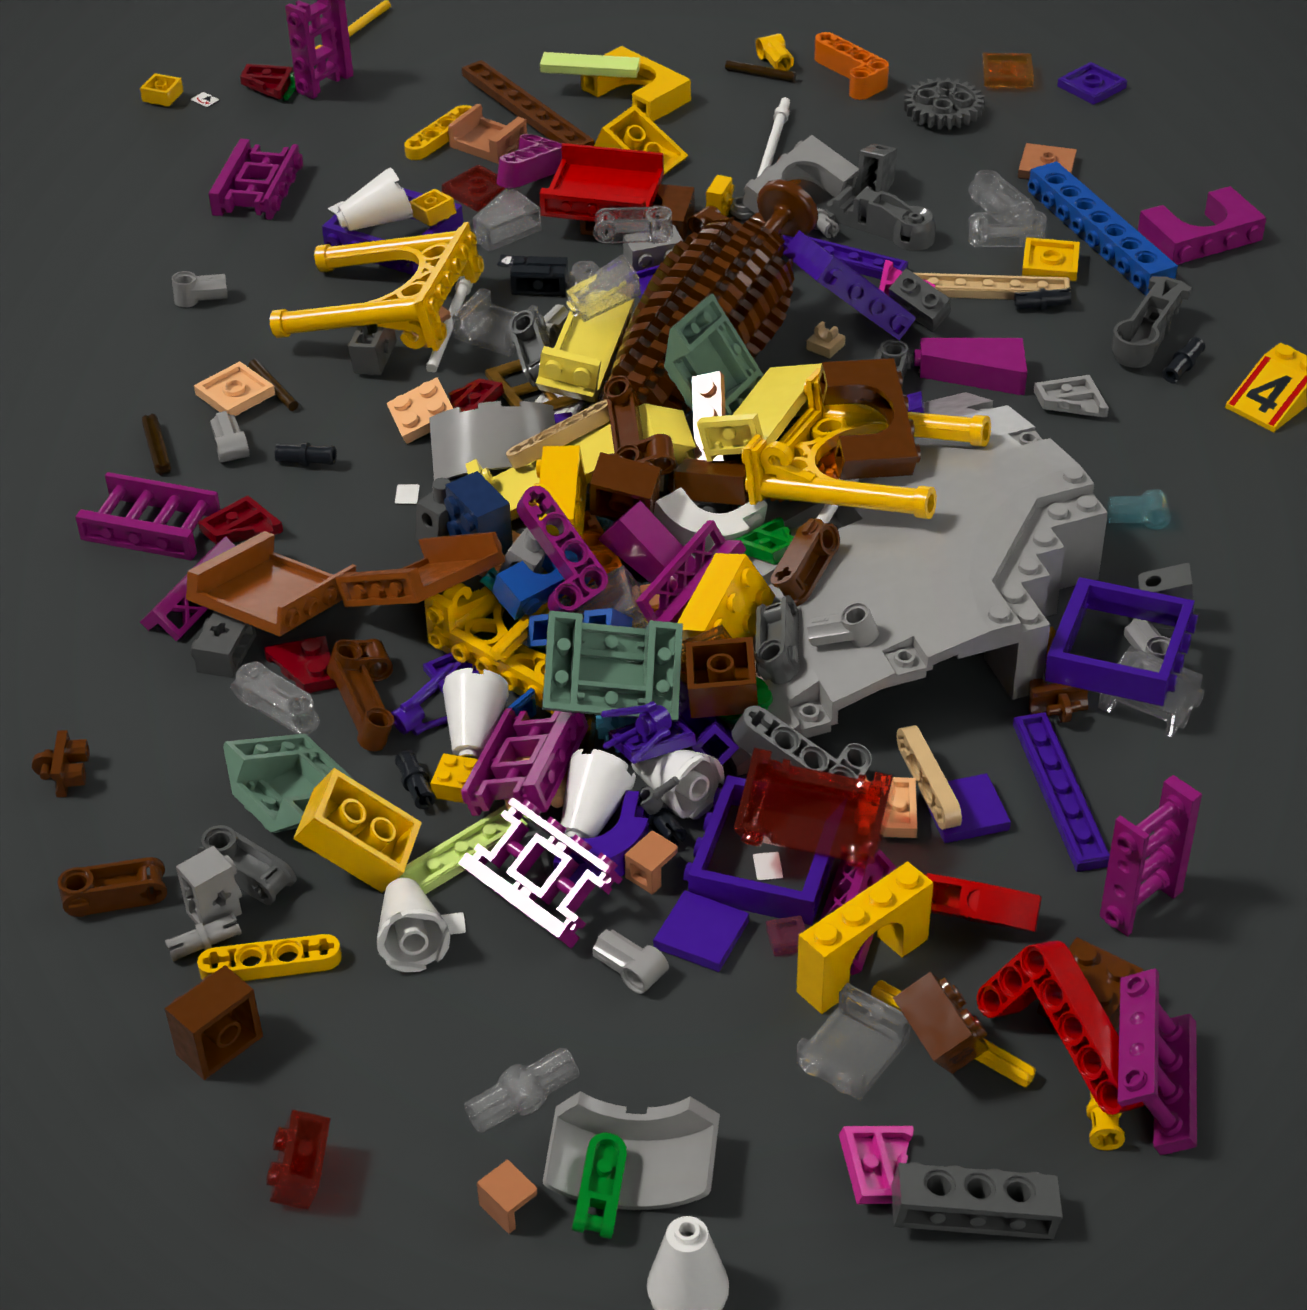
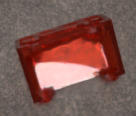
M754 748L734 825L735 832L742 837L741 841L743 843L757 847L762 846V843L833 857L846 860L845 863L847 865L861 869L866 868L867 864L875 863L896 793L893 775L875 772L874 780L867 782L866 775L859 774L858 779L792 766L791 761L788 759H783L781 763L771 759L772 751Z

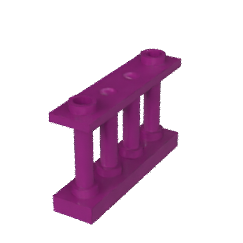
M107 472L105 479L109 497L98 512L80 509L75 518L81 540L192 561L197 554L193 531L198 525V521L203 516L208 517L221 509L218 492ZM120 501L135 503L126 517L111 515ZM147 506L162 508L153 522L139 520ZM175 511L190 513L181 528L166 525Z
M1175 775L1170 776L1163 782L1159 808L1142 822L1134 825L1121 815L1115 820L1100 917L1109 926L1116 928L1127 937L1133 930L1137 906L1157 890L1163 891L1173 899L1183 892L1202 794Z
M1154 968L1122 977L1120 980L1118 1103L1121 1107L1138 1102L1144 1103L1154 1116V1148L1160 1155L1197 1147L1196 1021L1190 1013L1173 1018L1169 1017L1159 1004V972Z

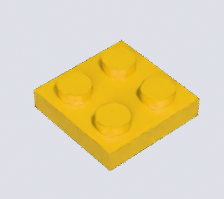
M1026 237L1022 276L1068 277L1070 281H1076L1080 242Z

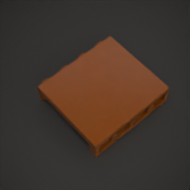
M264 531L187 572L186 600L280 637L342 601L335 577L343 573L356 572V565L352 564L334 575L275 553V535Z
M496 532L421 538L418 541L424 558L401 569L343 573L335 577L345 607L419 603L504 563L505 559L502 553L501 542Z

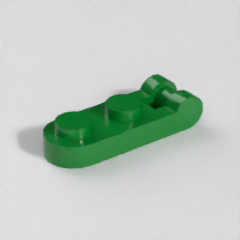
M605 1132L596 1134L588 1144L571 1231L584 1233L585 1229L599 1232V1237L612 1238L627 1156V1147L624 1141L615 1134ZM589 1207L603 1209V1217L589 1214Z

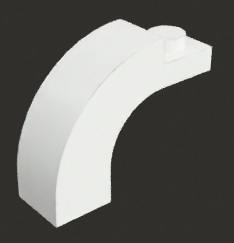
M681 487L655 502L654 516L682 544H687L705 522L709 520L715 521L725 540H734L748 533L749 530L752 531L760 527L764 523L768 504L765 500L759 501L756 505H750L748 502L728 513H711L695 505ZM710 535L706 537L705 551L707 552L715 545Z

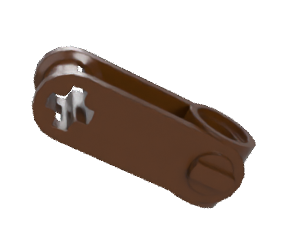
M808 519L806 523L797 529L793 540L770 578L772 585L779 588L784 596H791L796 606L807 601L832 557L838 551L840 535L837 527L832 523H824L821 519Z
M154 857L86 867H73L62 872L57 882L63 909L68 915L73 917H83L89 914L157 904L167 896V887L162 879L165 874V865L163 861ZM148 867L150 868V875H147L146 869ZM150 887H153V894H150Z

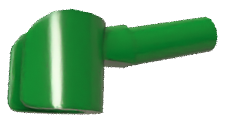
M294 72L290 74V87L283 96L285 100H288L293 92L296 91Z

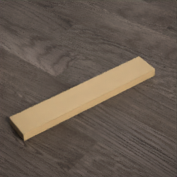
M914 273L921 279L936 285V289L949 298L1014 300V292L1038 291L1039 288L1044 287L1046 290L1070 287V278Z

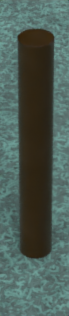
M727 60L725 64V69L790 82H795L796 72Z
M253 359L249 362L248 367L274 385L275 395L290 411L298 408V402L258 360Z

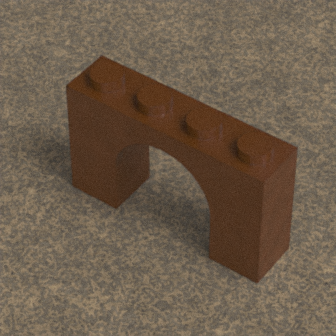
M660 184L650 212L658 215L657 228L675 225L683 242L689 229L688 220L693 216L695 210V187ZM580 220V233L606 237L611 223Z
M894 358L822 362L818 385L823 405H867L882 414L888 424L885 430L875 434L839 436L834 456L840 480L913 475L916 463L920 462V446L914 442V421L908 417V397L902 393V373L900 370H897Z
M785 430L776 441H779L784 436ZM742 454L727 455V461L707 462V460L685 458L674 470L675 490L682 487L692 501L733 505L747 504L749 502V495L745 490L746 470L745 464L742 463Z

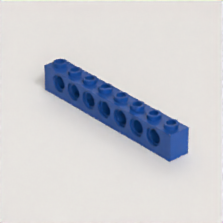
M1056 161L1030 169L1028 191L1031 195L1039 200L1145 296L1151 290L1148 289L1152 276L1176 279L1178 265L1060 163Z

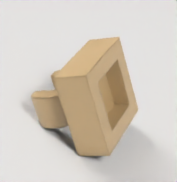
M821 321L815 327L814 334L807 340L806 349L830 359L845 345V336L838 333L836 326H833L830 330L825 328V322Z

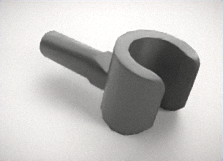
M674 776L654 790L651 787L642 789L640 797L643 800L641 807L647 814L653 815L662 808L663 800L661 797L678 785L679 779Z

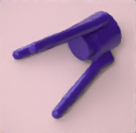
M449 663L409 700L391 712L394 716L393 724L401 734L406 735L412 731L417 736L425 730L448 723L447 716L422 723L425 713L420 704L438 690L436 684L454 668L453 663Z
M654 701L641 706L602 711L601 716L603 718L641 713L635 722V728L605 742L603 748L609 749L638 734L651 738L631 758V762L635 764L661 739L669 736V729L672 726L671 716L665 707L656 705Z

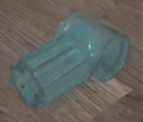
M1148 490L1141 496L1108 497V523H1144L1146 527L1157 530L1166 527L1171 521L1167 495L1161 490Z

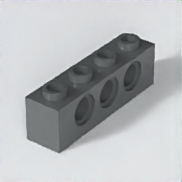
M911 1162L898 1163L891 1185L894 1227L1054 1239L1063 1217L1057 1175H1045L1039 1172H1008L1000 1169H971L957 1165L948 1167Z

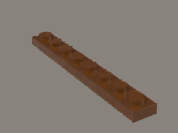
M483 60L462 67V76L518 117L526 119V123L550 140L561 144L594 146V139Z

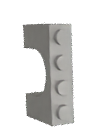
M811 135L806 140L799 141L788 154L784 153L773 166H767L755 180L751 179L744 188L745 195L742 204L754 213L759 212L757 198L760 189L768 181L776 179L786 181L793 179L808 180L836 197L846 187L854 188L860 169Z

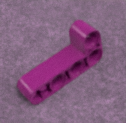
M532 134L520 135L518 150L499 157L497 185L505 188H518L555 174L562 160L561 143Z
M541 486L528 488L518 501L517 513L565 579L549 596L548 608L550 611L575 613L596 599L606 588L608 575L550 493ZM529 502H530V503H535V502H537V503L539 504V507H538L537 505L531 507V506L529 505ZM545 514H547L542 521L539 520V517L542 518ZM546 525L555 526L559 531V536L550 535L547 532ZM565 551L574 552L578 557V562L569 561L565 556ZM584 577L593 578L597 584V589H591L586 586ZM558 595H567L572 601V606L562 605Z

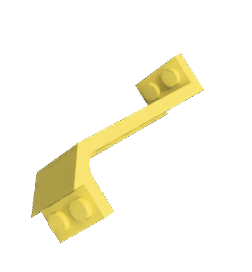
M581 283L555 347L544 346L542 349L539 373L535 384L539 390L596 403L623 331L629 325L632 318L635 295L630 294L629 298L587 289V284Z
M822 363L771 367L733 415L701 417L697 421V427L707 462L713 461L717 455L742 454L744 446L756 434L762 435V439L767 440V445L776 441L794 417L802 416L808 409V399L804 394V384L806 379L817 368H821Z
M646 403L639 406L643 439L655 434H666L672 438L675 460L678 465L685 458L695 459L694 448H696L683 410ZM610 421L563 445H580L587 484L591 481L600 452L606 454L614 453ZM477 459L466 463L468 475L478 471L510 503L511 521L519 517L517 504L524 492L540 481L536 473L537 459L520 468L512 467L494 477L487 467L484 469L481 467ZM529 502V505H530L531 507H533V506L537 505V502H535V503H530V502Z

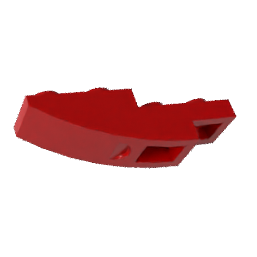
M931 873L924 874L933 881L931 913L963 918L966 921L1036 932L1042 896Z

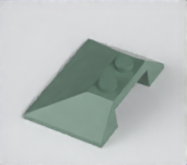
M713 293L708 295L670 328L664 367L668 372L669 378L675 383L684 397L686 405L693 411L692 377L720 371L724 375L726 415H733L764 375Z
M549 611L542 710L601 715L602 711L641 706L654 701L656 705H661L668 710L672 722L678 721L683 623L650 620L646 629L582 623L583 614ZM641 713L617 717L638 718Z
M306 734L225 741L223 746L232 794L270 832L278 833L298 828L313 789L333 768L352 778Z

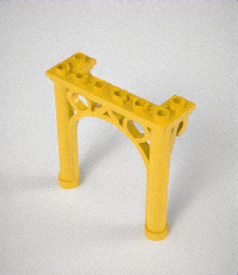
M464 222L456 231L339 246H331L330 244L318 245L315 248L314 258L320 272L333 271L338 267L395 260H408L417 263L419 266L413 277L400 288L372 301L287 311L286 309L273 310L270 315L271 331L276 338L289 337L294 333L377 324L378 327L403 330L400 339L409 348L419 349L427 344L428 348L432 347L433 351H438L447 336L446 326L444 322H441L438 312L459 277L465 276V279L470 280L472 284L478 281L481 273L484 271L483 258L478 255L476 248V235L474 232H471L469 222Z
M817 368L806 379L804 384V394L808 399V409L779 441H774L767 445V440L762 439V435L756 434L742 450L741 459L742 463L745 464L746 470L745 490L748 492L750 505H756L767 497L914 514L916 518L931 519L936 509L937 494L934 487L918 486V488L844 481L829 477L816 467L819 460L829 450L837 446L839 436L875 434L888 427L887 421L882 414L867 405H823L818 385L821 368ZM907 412L909 419L914 421V437L970 442L972 446L981 447L987 446L991 435V420L989 416L974 415L971 418Z
M459 583L446 589L443 595L436 594L424 600L428 643L447 654L452 652L453 657L461 663L468 661L472 664L473 669L476 666L480 674H483L485 669L501 675L508 682V690L520 696L530 688L534 689L536 705L542 708L546 654L530 649L522 644L505 662L499 661L497 663L492 660L493 655L490 653V649L508 630L502 620L505 608L498 603L499 600L486 586L481 590L478 589L472 592L470 587ZM493 612L494 619L486 618ZM646 618L638 622L634 628L646 629L648 625ZM490 632L496 633V636L489 640H482L474 636V634ZM546 710L553 715L554 711Z

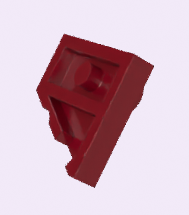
M246 64L240 75L241 85L274 98L282 99L290 84V74L294 70L293 67Z
M477 379L468 383L463 388L449 392L448 396L452 407H460L461 412L478 409V403L496 401L504 393V388L501 382Z
M249 495L198 521L200 532L215 544L220 542L225 536L233 543L248 540L264 531L274 535L283 532L282 522Z
M325 636L264 647L266 660L269 663L274 661L280 666L281 673L289 680H293L296 686L305 694L337 688L336 682L328 676L326 671L330 660V653Z

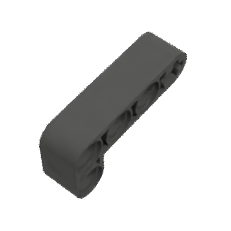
M750 706L745 709L732 730V738L739 747L806 792L846 800L872 762L869 750L859 743L848 744L836 759L760 706Z

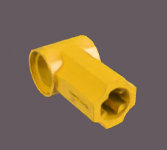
M782 34L756 39V52L759 59H767L774 69L789 71L794 66V57L786 49Z

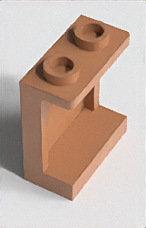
M480 104L474 105L448 126L451 148L499 164V157L516 151L519 148L520 135L527 134L526 119L517 117L508 125H504L484 118L482 105Z

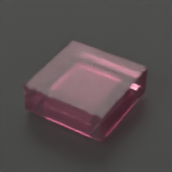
M801 915L766 921V931L774 956L798 953L799 934L806 930Z

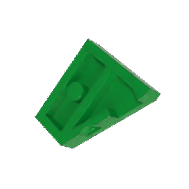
M777 517L734 540H741L747 549L744 554L778 565L794 536L791 535L788 526H784L783 518Z

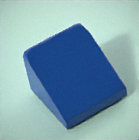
M530 688L509 705L508 708H512L517 717L520 711H527L531 719L537 714L535 690Z

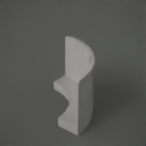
M501 401L478 403V409L461 412V408L457 407L430 417L434 480L438 478L450 480L467 475L466 463L477 459L483 469L487 467L489 471L512 468L506 452L513 446L555 425L554 406L520 401V406H501Z
M581 1091L556 1106L543 1176V1184L546 1188L577 1200L588 1144L596 1134L605 1132L619 1136L627 1147L617 1209L653 1210L670 1208L699 1200L710 1193L720 1114L691 1096L673 1104L647 1108V1114L626 1113V1106L607 1103L588 1096Z

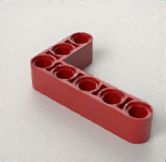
M1054 940L1025 947L980 987L976 997L977 1005L980 1012L987 1018L1018 1013L1038 997L1096 1103L1103 1112L1114 1115L1144 1106L1143 1102L1122 1107L1118 1103L1119 1035L1065 943Z

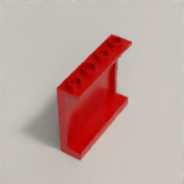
M562 143V160L549 188H541L539 193L541 216L644 227L664 177L663 153Z

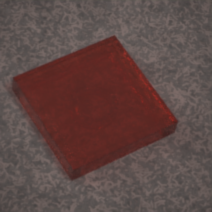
M479 164L441 185L442 193L475 211L483 209L514 191V188H505L497 185V174Z

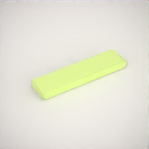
M544 52L540 62V72L637 78L640 68L639 57Z
M506 805L408 863L404 873L399 878L413 879L418 883L423 892L427 894L465 871L458 863L466 852L473 856L477 852L474 848L478 843L491 852L510 828L511 824L500 816L504 810L508 812ZM521 818L520 821L528 827V823Z

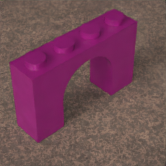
M1229 186L1208 192L1205 215L1216 225L1204 227L1187 224L1178 219L1164 205L1140 211L1138 232L1175 264H1181L1263 240L1266 217Z

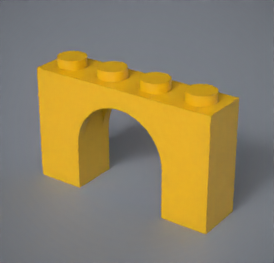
M623 46L603 56L639 57L640 68L637 78L581 75V89L596 97H600L619 86L628 84L644 85V87L632 93V106L635 104L653 122L691 101V79Z
M907 861L799 934L797 993L819 1013L823 1014L849 995L852 962L858 950L874 932L877 931V937L902 958L927 941L933 881Z

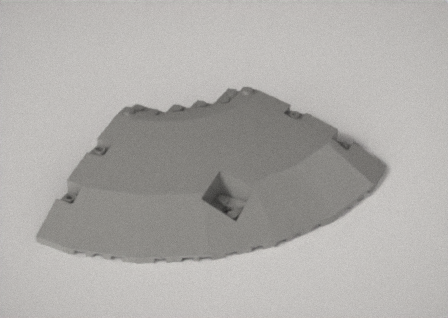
M967 392L924 402V412L929 414L971 418L974 415L989 416L991 420V435L987 446H972L970 442L914 437L915 444L920 446L921 459L919 463H916L913 475L859 479V482L908 488H918V486L934 487L937 494L934 515L931 519L916 518L914 514L846 506L838 507L829 523L834 524L839 531V549L832 557L810 597L803 604L797 606L799 613V671L792 680L779 685L774 684L770 680H764L762 676L759 677L767 684L773 696V701L767 711L806 738L831 732V725L838 724V710L881 689L925 678L926 671L933 670L934 664L956 656L957 659L982 652H984L985 661L1012 700L1028 696L1029 682L1033 679L1044 678L1050 623L1045 617L1056 614L1060 589L1075 586L1079 577L1092 580L1098 579L1108 512L1093 494L1094 482L1080 464L1051 438L1043 440L1036 432L1035 426L1010 406L1004 405L993 408V400ZM770 498L764 499L768 507L765 521L762 525L777 517H782L784 526H788L791 535L795 536L797 529L806 523L808 519L817 518L825 504L802 501L789 502V500L779 502L778 499L775 501H771ZM772 583L768 585L776 595L772 604L782 601L784 595L780 589L774 587ZM855 602L865 603L869 607L879 631L878 638L870 645L857 647L851 641L818 646L811 645L807 630L808 618L841 613L846 606ZM756 634L753 638L754 655L756 646ZM726 723L733 730L735 725ZM741 747L728 759L736 776L768 768V766Z

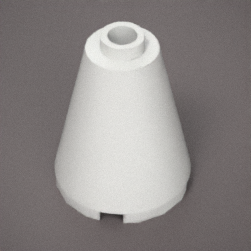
M391 167L384 170L338 206L340 212L336 213V217L342 228L347 227L349 231L413 217L408 197L404 188L401 189L398 182L395 183L399 179Z
M464 668L453 671L446 676L443 685V695L453 755L478 759L501 718L509 697L508 682L501 675L484 669L483 674L472 673L473 668Z
M580 749L572 754L569 762L561 824L567 829L564 834L568 837H574L576 834L580 838H593L599 835L624 801L625 791L632 790L636 775L635 773L630 775L627 771L629 765L613 754L593 749L591 754H582L584 749Z
M685 749L635 764L632 763L633 770L653 790L674 776L679 779V784L666 792L661 799L673 810L672 812L683 819L688 817L693 820L698 819L709 812L713 807L714 795L718 784H723L725 778L723 766L718 759L708 754Z
M398 878L389 883L385 890L377 934V949L380 956L386 960V964L392 969L402 972H420L425 970L426 965L434 960L438 963L443 959L449 949L450 933L446 922L418 883L410 878Z
M691 1216L679 1217L672 1221L666 1230L647 1279V1291L654 1310H722L729 1295L728 1276L706 1225L698 1218Z

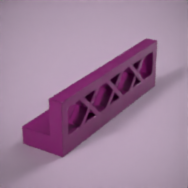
M714 520L706 521L635 602L648 623L650 620L677 623L715 553L744 554L747 549L741 540H725ZM708 535L711 536L715 543L709 552L705 551V542ZM691 554H695V568L688 572V557ZM673 574H678L677 588L674 592H669L670 578ZM657 594L660 595L659 609L654 612L649 601Z
M225 536L194 567L235 547V545ZM186 574L140 623L148 631L156 624H159L177 641L208 608L204 606H189L188 600H186ZM170 611L182 612L183 625L179 629L166 617Z
M875 844L842 856L820 920L896 869V866ZM874 933L864 942L854 957L850 976L861 973Z

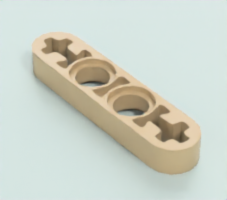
M607 400L600 401L510 448L506 452V456L512 467L520 468L542 457L543 446H563L608 423L610 418Z
M916 725L899 728L897 730L899 751L913 778H916V784L938 826L942 830L960 826L962 814L958 800L921 731Z

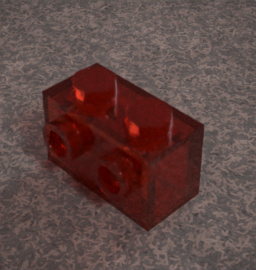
M292 1109L285 1127L278 1126L272 1150L279 1151L277 1162H271L266 1179V1185L272 1186L270 1202L309 1210L320 1185L331 1118Z

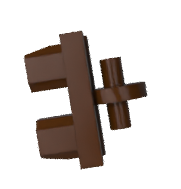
M1042 678L1033 679L1029 682L1028 714L1046 712L1047 716L1058 715L1063 723L1070 722L1072 712L1088 710L1089 690L1057 683L1047 684Z
M57 730L54 752L51 749H46L44 752H40L33 757V771L40 775V778L43 780H48L51 777L56 781V797H67L68 787L85 786L86 769L84 763L72 764V762L89 761L90 749L87 739L70 740L68 730Z

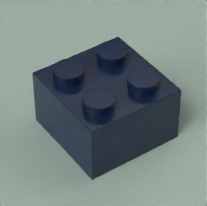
M478 471L445 484L446 498L444 499V504L448 511L449 522H447L446 526L449 535L496 532L502 545V553L506 555L513 544L510 503Z

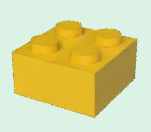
M156 73L140 87L142 102L165 107L170 106L184 92L181 78Z
M717 175L706 191V207L713 205L724 216H728L730 206L734 200L732 194L735 186L732 177Z
M432 189L409 201L413 211V218L428 226H434L438 222L448 219L451 215L457 213L454 199L436 189Z
M443 753L430 783L431 790L435 794L436 799L464 803L461 790L478 759Z

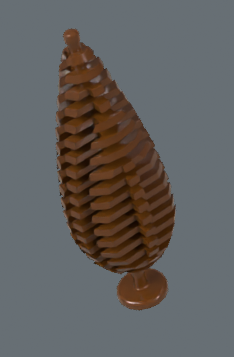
M780 179L768 181L760 189L757 198L759 213L766 224L754 218H749L738 229L731 224L734 217L713 220L706 227L701 228L698 234L694 232L688 235L685 242L680 240L673 250L668 253L664 261L661 262L634 310L627 327L628 331L625 332L622 345L619 347L616 361L613 364L611 376L609 377L610 379L614 376H625L640 400L639 406L646 403L683 410L684 414L691 411V408L686 405L681 392L669 378L664 363L670 328L708 295L713 293L753 359L767 346L782 326L787 316L785 313L790 305L791 300L789 298L793 293L792 283L795 277L792 258L787 263L781 259L785 241L779 233L784 236L795 237L800 230L807 235L815 228L819 217L817 206L813 199L800 186ZM604 393L603 400H607V397H606L605 393Z

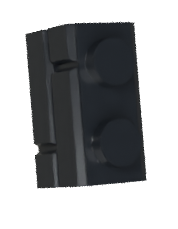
M513 256L510 271L512 295L566 296L568 258Z

